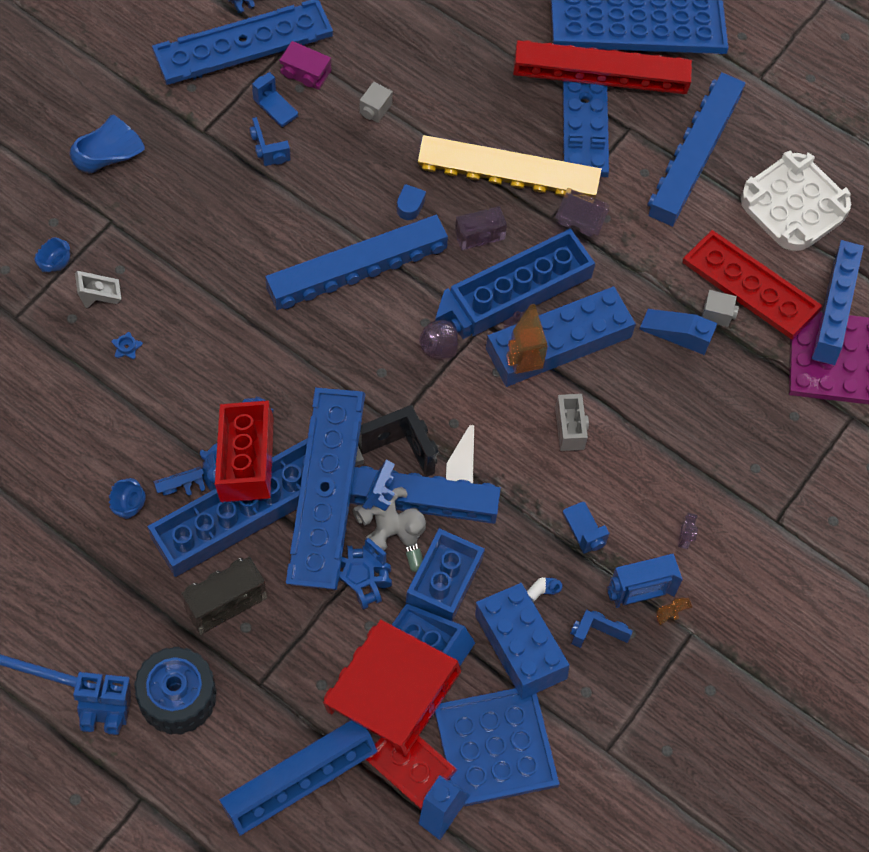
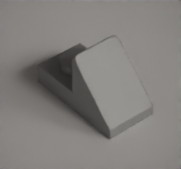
M81 271L75 272L77 293L85 308H88L96 300L113 304L121 301L119 279Z

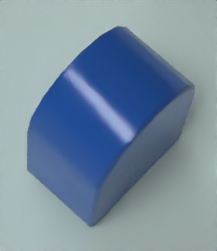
M405 184L397 200V214L404 220L415 219L425 202L426 191Z

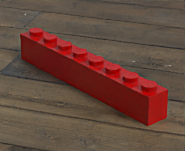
M517 40L513 75L678 94H687L691 84L692 60L680 57L671 58L660 55L653 56L619 52L617 50H599L596 48L575 47L573 45L537 43L529 40Z

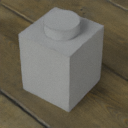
M373 82L360 99V114L369 120L372 119L379 123L392 105L393 91Z
M709 290L702 317L716 322L717 325L729 327L731 319H736L739 309V306L735 305L737 296Z

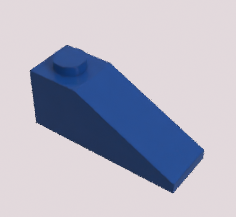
M648 309L639 330L705 355L717 323L695 314Z

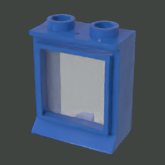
M674 554L616 567L607 591L610 600L615 602L616 608H619L621 603L627 605L664 596L666 593L675 597L683 579Z

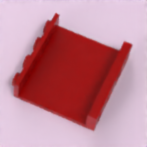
M380 620L376 626L370 629L367 640L362 647L359 646L356 649L349 666L343 668L340 672L338 682L326 692L323 704L329 714L333 715L335 711L393 743L396 752L406 756L461 673L458 660Z

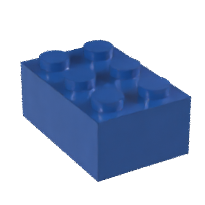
M439 528L407 591L406 603L453 621L483 560L485 549Z

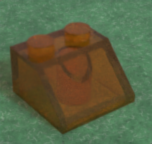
M531 304L514 328L512 339L508 341L509 352L506 353L509 366H513L515 374L543 369L548 345L535 304Z

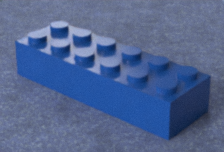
M570 228L451 286V293L472 323L471 334L475 336L592 278L595 262Z
M613 286L488 335L486 350L503 383L508 387L629 339L633 335L636 324L616 288Z

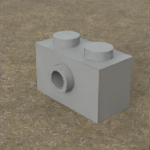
M582 394L558 395L555 411L560 451L584 450L588 438L589 419L588 415L584 413Z

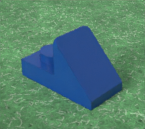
M448 288L444 290L438 308L435 329L450 322L453 331L459 333L462 339L471 336L472 323Z

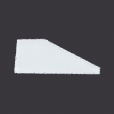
M469 425L447 462V480H468L473 483L474 425Z

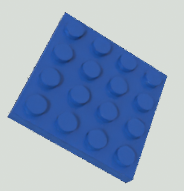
M515 688L440 703L434 712L444 757L457 769L450 780L470 794L463 807L559 787V780L537 693L521 699Z

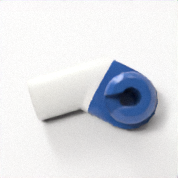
M539 578L527 590V593L534 602L541 594L561 592L563 586L561 581L555 578Z

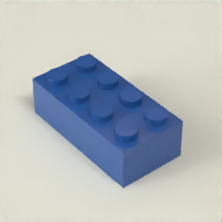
M522 583L476 602L475 617L521 699L568 679L570 665Z

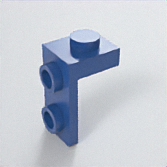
M270 72L258 77L252 83L253 100L281 127H284L298 117V112L276 91L275 77Z
M257 117L252 118L253 126L249 127L252 140L257 141L258 145H255L257 158H262L264 166L290 161L288 141L265 145Z
M580 502L563 510V515L583 553L599 550L606 545L610 533L605 525L598 528L585 502Z
M586 610L581 622L575 621L570 634L574 636L572 645L581 648L590 627L628 643L633 631L628 629L629 627L622 622H613L606 619L600 612Z

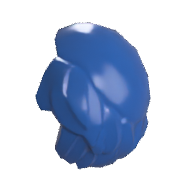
M53 237L48 239L47 243L41 245V249L38 250L34 258L42 272L59 271L66 267L70 260L69 243Z
M133 478L119 480L114 483L109 495L111 511L124 519L136 515L143 508L146 501L145 491L140 486V483Z

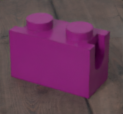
M291 41L280 58V64L283 65L280 69L281 74L320 90L331 72V57Z

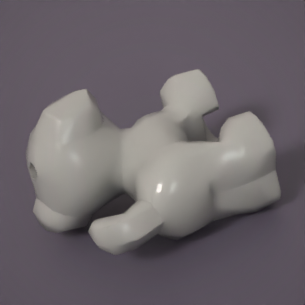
M403 487L392 490L395 495L391 499V504L386 511L374 505L371 509H365L362 507L363 505L353 509V514L359 524H369L373 519V515H375L377 527L371 534L365 537V540L367 538L371 539L382 550L387 548V538L396 534L405 546L416 545L418 538L426 529L425 517L417 508L405 509L400 514L396 512L395 500L398 497L406 498L408 495Z

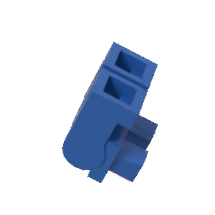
M79 672L73 696L78 701L77 710L80 730L92 732L95 729L96 722L105 723L104 731L106 733L118 735L122 725L127 724L131 701L129 677L106 675L103 681L102 674ZM87 680L95 681V682H97V683H96V684L89 683V682H87ZM112 683L122 684L123 686H115Z

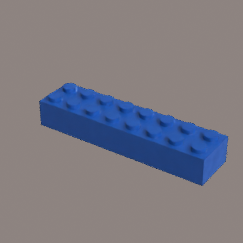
M308 438L272 457L270 499L220 502L217 490L214 489L148 526L150 538L174 577L297 509ZM324 483L321 486L323 492L328 491L330 488L329 483Z

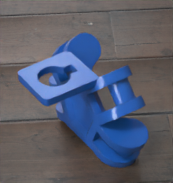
M367 538L362 548L353 549V546H347L348 559L342 557L340 569L344 568L343 572L340 571L338 580H342L356 592L362 609L368 608V604L372 602L379 603L382 601L377 587L388 588L392 586V580L389 578L391 565L386 563V552L371 539ZM374 571L379 573L378 577H374ZM369 586L371 592L364 595L362 588Z

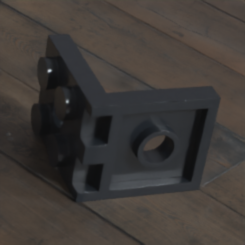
M412 405L361 425L358 446L362 455L406 437L425 477L435 474L436 456L439 451L435 441H430L427 435L428 429L424 420H419Z

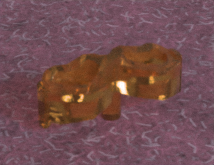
M676 598L672 601V604L660 607L656 615L659 625H662L671 616L674 619H679L677 612L693 608L690 599Z

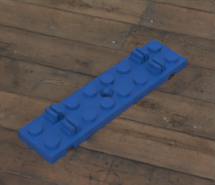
M308 0L302 2V5L294 7V5L207 31L177 38L176 42L169 43V41L152 45V50L166 85L189 78L197 79L196 76L200 78L202 74L284 51L288 48L291 41L305 46V44L332 37L333 30L320 1ZM245 38L247 40L242 42L239 39Z
M563 81V161L601 168L600 177H608L607 85ZM582 99H587L589 102H588V103H584V102H582L581 100H582Z
M315 388L312 406L313 415L310 419L290 551L291 561L288 565L286 578L287 585L337 590L365 401V393L362 391ZM324 483H329V490L323 492L321 486Z

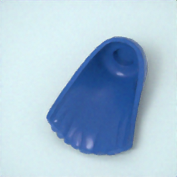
M110 115L100 128L79 137L73 143L70 149V158L78 170L85 173H93L107 165L136 156L145 149V146L137 133L131 130L124 121L120 120L116 115Z

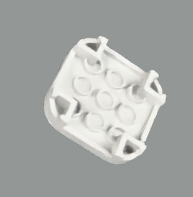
M791 150L784 153L782 159L755 178L751 176L746 181L741 195V203L746 213L777 244L788 250L801 251L810 247L842 224L851 209V193L847 188L841 190L814 164L815 157L810 153H807V155L792 153Z

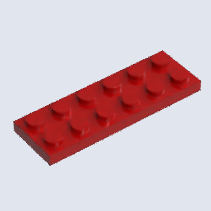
M713 230L683 257L684 265L724 293L737 296V302L791 340L822 309L820 303Z

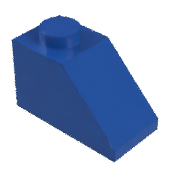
M439 775L424 797L419 825L441 840L470 794L451 780Z

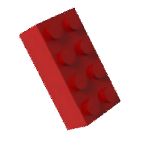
M269 400L220 404L215 487L220 502L271 498L274 418Z

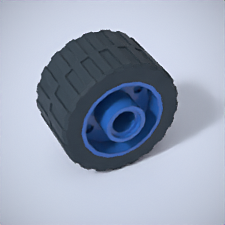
M164 648L150 655L147 660L145 659L141 668L137 671L136 681L134 682L136 700L142 715L156 730L166 732V734H184L185 732L196 730L197 727L202 726L206 719L211 716L213 707L216 704V686L212 670H210L209 664L200 654L188 648Z

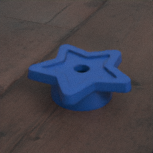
M130 332L120 336L118 339L112 340L113 345L117 348L115 352L116 358L127 356L134 360L135 351L143 344L141 341L135 340Z

